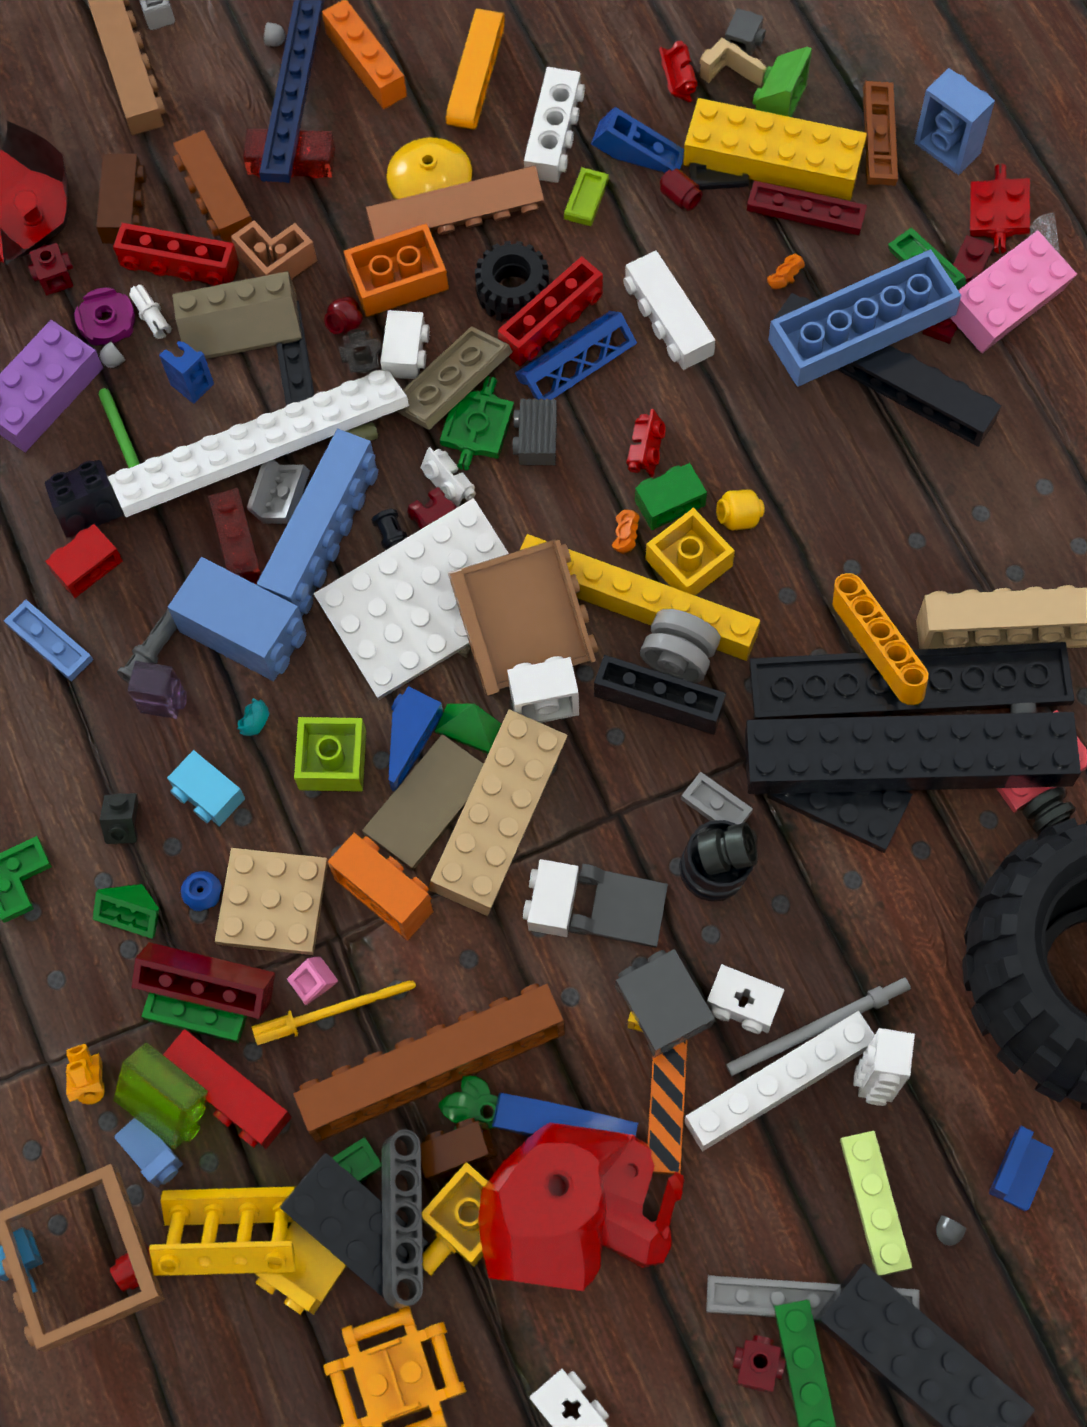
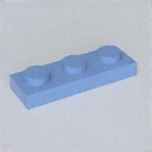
M27 600L21 603L4 620L5 624L71 682L93 661L92 656Z

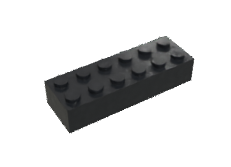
M865 1263L857 1264L814 1318V1321L936 1427H1023L1035 1411L1031 1405Z

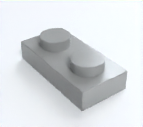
M702 772L697 775L681 796L683 802L710 821L726 820L735 824L745 823L753 811V808Z

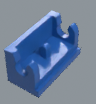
M178 341L179 349L184 351L181 357H175L167 350H164L159 356L170 385L194 404L214 385L204 354L201 351L196 352L185 342Z

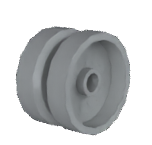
M675 609L660 610L657 612L651 625L652 634L646 636L641 647V658L658 672L693 683L704 680L710 666L708 658L715 655L721 636L708 622L695 615Z

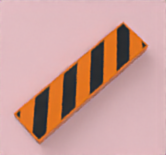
M687 1040L652 1059L647 1145L651 1149V1157L655 1165L653 1173L674 1175L675 1171L681 1172Z

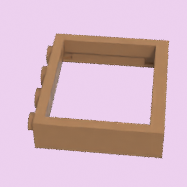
M113 1164L104 1166L0 1211V1246L2 1245L6 1257L2 1260V1266L7 1278L14 1281L17 1292L13 1293V1299L18 1311L25 1314L28 1326L24 1327L25 1336L31 1347L35 1346L36 1350L47 1352L165 1300L158 1278L153 1274L151 1259L120 1171ZM103 1183L141 1292L46 1333L10 1223Z

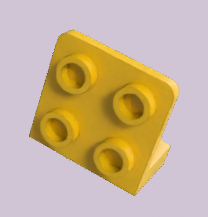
M293 1221L287 1229L286 1241L293 1242L295 1272L254 1273L259 1277L255 1283L271 1295H273L276 1289L286 1295L287 1298L284 1304L301 1315L304 1309L314 1315L346 1265L297 1222Z

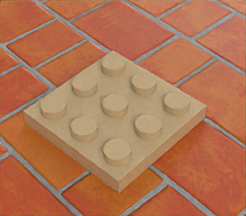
M231 848L215 943L222 946L314 955L328 859L324 857Z

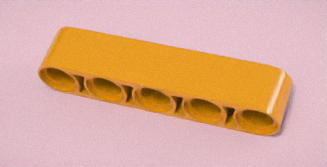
M484 9L475 10L447 108V125L476 129L503 35L505 13Z
M841 574L836 578L834 584L832 604L834 609L897 698L907 705L921 703L925 698L929 675L927 669L864 582L855 574Z

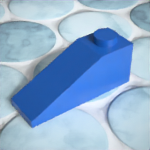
M616 107L599 121L591 145L614 159L664 173L668 170L680 169L684 158V149Z
M409 686L403 695L399 694L392 705L388 777L392 791H395L409 774L443 714L441 702Z

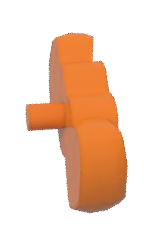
M797 254L787 256L784 263L776 269V273L767 277L768 285L772 289H781L786 287L788 282L790 284L794 283L793 276L805 267L804 259Z
M625 509L616 516V521L619 525L615 532L618 537L612 543V548L619 553L625 554L630 552L636 546L635 539L638 536L636 530L640 519L636 511Z

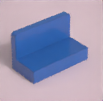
M1020 1126L1014 1132L989 1194L1023 1211H1027L1031 1206L1053 1154V1148L1033 1139L1034 1132Z

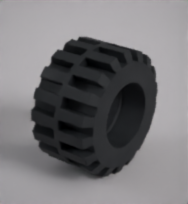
M505 241L503 246L495 244L492 246V251L486 250L483 253V259L479 258L477 269H475L477 298L481 308H486V314L490 317L496 315V320L498 321L510 320L549 285L548 264L546 260H543V254L540 251L535 252L534 246L530 244L526 247L523 246V242L517 241L516 244ZM509 277H519L526 281L518 287H505L499 284L503 279Z

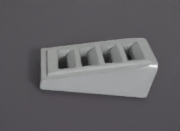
M140 0L143 14L150 30L175 23L169 0Z

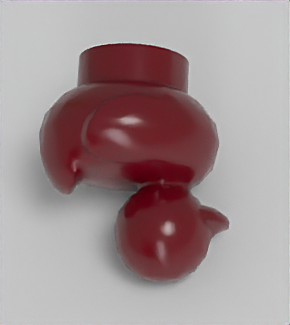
M350 296L331 302L324 317L325 326L331 333H342L345 335L355 332L363 320V315L358 310L357 301Z

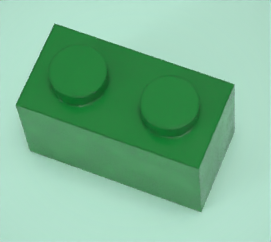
M690 463L684 466H674L664 475L655 479H645L638 487H635V503L651 531L682 517L692 508L698 510L706 506L707 491Z

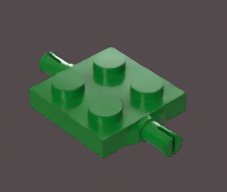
M490 376L485 377L481 391L469 392L448 413L440 438V445L462 452L457 467L463 470V467L465 471L470 469L473 455L499 459L515 407L513 401L500 399L493 394L497 379L491 377V381Z

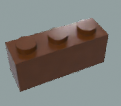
M103 154L96 228L103 244L115 243L121 223L142 226V216L139 214L140 207H144V192L141 187L142 183H146L145 165L140 164L137 154Z

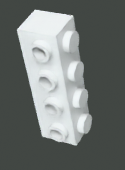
M878 1029L870 1045L868 1044L866 1052L863 1053L862 1059L859 1060V1065L855 1068L853 1086L859 1087L858 1097L866 1098V1103L880 1106L894 1100L910 1077L915 1034Z

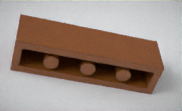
M205 130L173 143L176 155L172 158L179 173L185 172L187 177L184 178L190 194L196 193L198 198L195 199L201 215L207 214L210 219L206 222L212 236H219L221 241L232 243L231 236L251 223L252 219Z

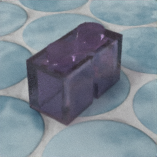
M135 661L128 692L133 701H135L140 713L177 719L179 710L185 707L187 692L184 691L181 680L178 678L173 667Z

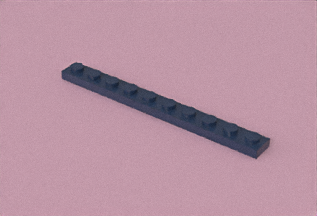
M294 0L260 168L261 181L290 183L325 0Z

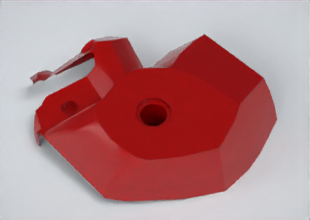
M549 1122L535 1131L499 1166L481 1190L479 1231L488 1278L577 1290L576 1292L584 1291L586 1286L595 1279L601 1268L602 1246L642 1268L664 1263L672 1246L669 1226L675 1202L681 1200L684 1176L675 1171V1174L668 1178L658 1218L656 1221L650 1222L642 1215V1209L655 1165L651 1157V1149L644 1141L632 1134Z

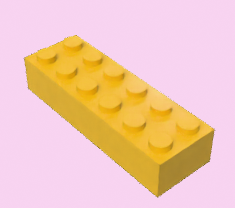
M698 98L684 144L683 165L689 166L690 163L706 165L709 170L742 176L745 173L749 175L750 180L851 201L867 133Z

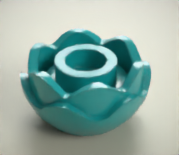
M253 698L252 704L245 707L244 717L237 723V729L240 730V734L252 736L260 733L270 713L263 700L260 699L258 701Z

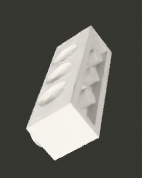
M551 67L546 69L524 158V168L536 166L539 180L558 183L561 172H566L568 155L565 153L567 148H572L574 131H571L572 125H577L579 119L577 103L583 101L585 85L581 84L580 72Z

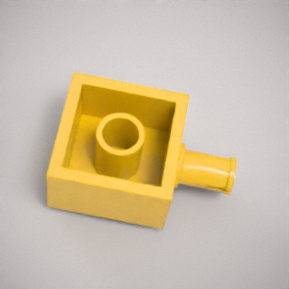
M467 1162L422 1211V1220L436 1232V1239L422 1254L423 1269L430 1276L434 1274V1271L451 1252L460 1254L473 1267L484 1256L480 1241L479 1209L481 1190L488 1181Z

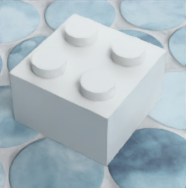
M555 656L548 658L543 663L533 665L531 663H521L514 666L513 669L507 670L510 696L515 712L540 723L579 715V692L571 657Z

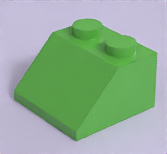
M804 47L779 55L773 67H767L763 78L764 85L762 88H757L752 104L756 105V110L792 117L807 86L812 48Z

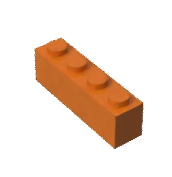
M342 0L323 10L322 15L327 36L379 105L385 109L407 97L404 74L349 2Z

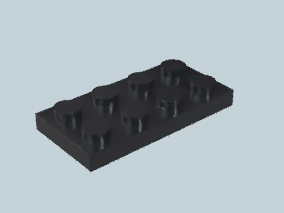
M907 791L767 794V798L885 853L913 794Z
M324 1153L279 1208L384 1298L382 1201L327 1153ZM397 1214L395 1215L396 1221L400 1226L406 1227L408 1225ZM422 1237L423 1253L430 1243ZM398 1245L396 1257L405 1264L409 1258L408 1251L405 1247Z

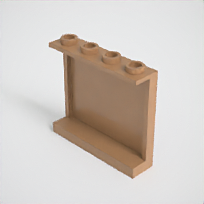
M558 539L448 572L484 693L487 696L500 692L499 689L509 687L507 670L513 669L514 666L521 663H531L532 665L543 663L548 658L555 656L571 657L572 666L587 661L591 663L596 661L594 653L598 652L597 643L593 634L588 635L585 623L589 622L588 613L584 604L579 605L576 593L580 592L579 583L575 574L570 575L567 563L571 562L570 553L567 545H561Z

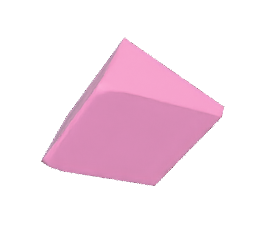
M319 956L307 958L287 978L305 1005L315 1000L338 982L330 968Z

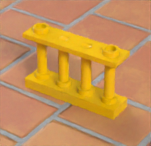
M295 1187L162 1190L160 1201L164 1225L170 1227L166 1244H152L149 1248L154 1276L295 1272L293 1242L286 1241L288 1222H293L294 1220L279 1208ZM253 1223H274L271 1241L250 1242ZM219 1224H239L236 1242L215 1243ZM184 1225H204L201 1243L180 1244Z

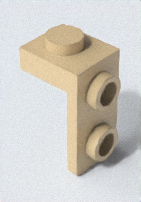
M721 38L711 49H707L700 58V78L708 83L727 65L757 86L762 87L764 85L763 78L767 70L766 66L759 59L751 57L742 51L739 46L728 42L724 38Z

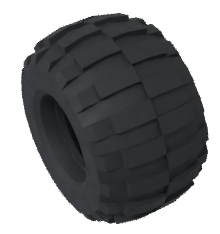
M1075 818L1043 829L1038 838L1034 840L1032 838L1022 842L1004 858L998 869L989 878L981 891L975 907L970 913L964 934L967 948L966 955L962 959L965 990L972 991L975 1002L971 1009L972 1015L982 1036L990 1033L1001 1048L997 1058L1013 1074L1021 1069L1037 1081L1038 1084L1034 1089L1035 1091L1057 1102H1061L1065 1098L1081 1102L1080 1109L1087 1110V1015L1065 997L1057 986L1047 962L1048 952L1055 939L1068 928L1087 922V821L1084 824L1077 825Z

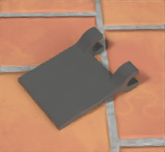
M582 864L578 882L597 885L591 918L573 914L569 932L582 935H596L656 948L668 884L604 871L593 865Z

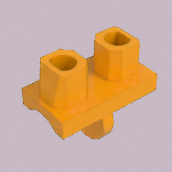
M86 1044L68 1049L67 1058L69 1064L66 1066V1095L69 1102L76 1099L88 1105L99 1102L105 1092L104 1083L102 1082V1060L99 1053L91 1056Z

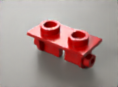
M677 41L670 50L660 47L661 63L666 73L668 90L674 97H679L690 103L692 101L690 94L696 91L698 83L693 66L689 65L691 59L688 46L683 41Z
M651 409L650 415L641 414L636 419L632 441L634 443L641 442V444L630 445L626 462L630 472L639 473L640 469H645L650 477H654L656 465L659 464L660 444L666 432L665 423L654 409Z

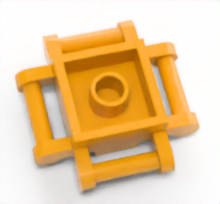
M408 1306L400 1308L399 1312L354 1328L352 1325L341 1328L350 1356L323 1365L326 1376H330L344 1422L341 1427H384L383 1424L429 1407L432 1417L404 1427H448L441 1402L466 1393L464 1382H459L444 1335L447 1333L444 1322L418 1331L411 1308ZM404 1325L406 1336L362 1352L360 1351L358 1341ZM428 1340L432 1341L446 1385L445 1388L440 1390L436 1388L422 1344ZM351 1368L354 1369L368 1415L360 1419L357 1418L343 1372Z

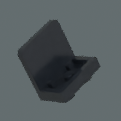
M100 460L86 461L76 469L66 473L59 472L54 474L45 482L52 508L66 538L76 535L83 529H88L93 524L99 526L123 516L122 509Z

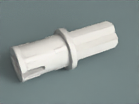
M143 285L133 286L130 289L129 296L140 311L139 317L141 320L146 321L156 339L166 337L163 329L169 334L172 328L161 314L160 305L152 300Z

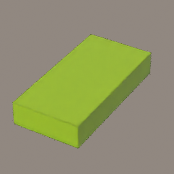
M581 167L564 212L565 220L592 226L609 181V174Z

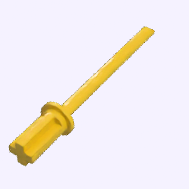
M414 981L402 982L381 989L376 993L365 994L293 1018L291 1010H289L288 1015L251 1026L257 1046L291 1034H295V1037L299 1036L297 1027L370 1004L377 999H385L415 988L416 983Z

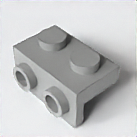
M274 459L263 463L249 498L247 509L263 524H288L302 497L310 470L305 465H279Z

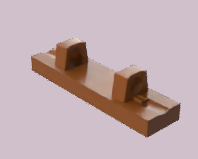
M865 81L863 86L864 127L865 133H867L865 141L867 184L896 186L898 181L894 84L891 82Z

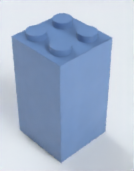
M203 557L199 559L167 607L180 633L272 681L276 679L278 674L285 672L290 662V655L295 648L301 647L306 638V629L297 605Z

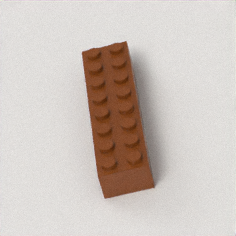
M538 983L529 985L520 991L521 995L510 1000L508 997L497 999L489 1004V1009L477 1013L476 1010L467 1012L458 1018L459 1022L448 1027L445 1024L437 1025L429 1029L425 1037L414 1040V1038L402 1040L395 1045V1050L385 1054L382 1051L372 1053L363 1059L364 1063L353 1068L350 1065L342 1066L331 1073L332 1077L319 1082V1079L305 1082L299 1087L300 1091L293 1093L309 1134L316 1143L461 1081L463 1076H472L564 1036V1020L548 984L539 986Z

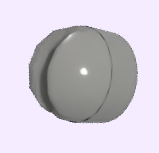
M267 22L264 32V44L273 47L283 44L285 40L284 29L281 25Z
M111 341L100 351L101 362L107 367L115 368L126 361Z

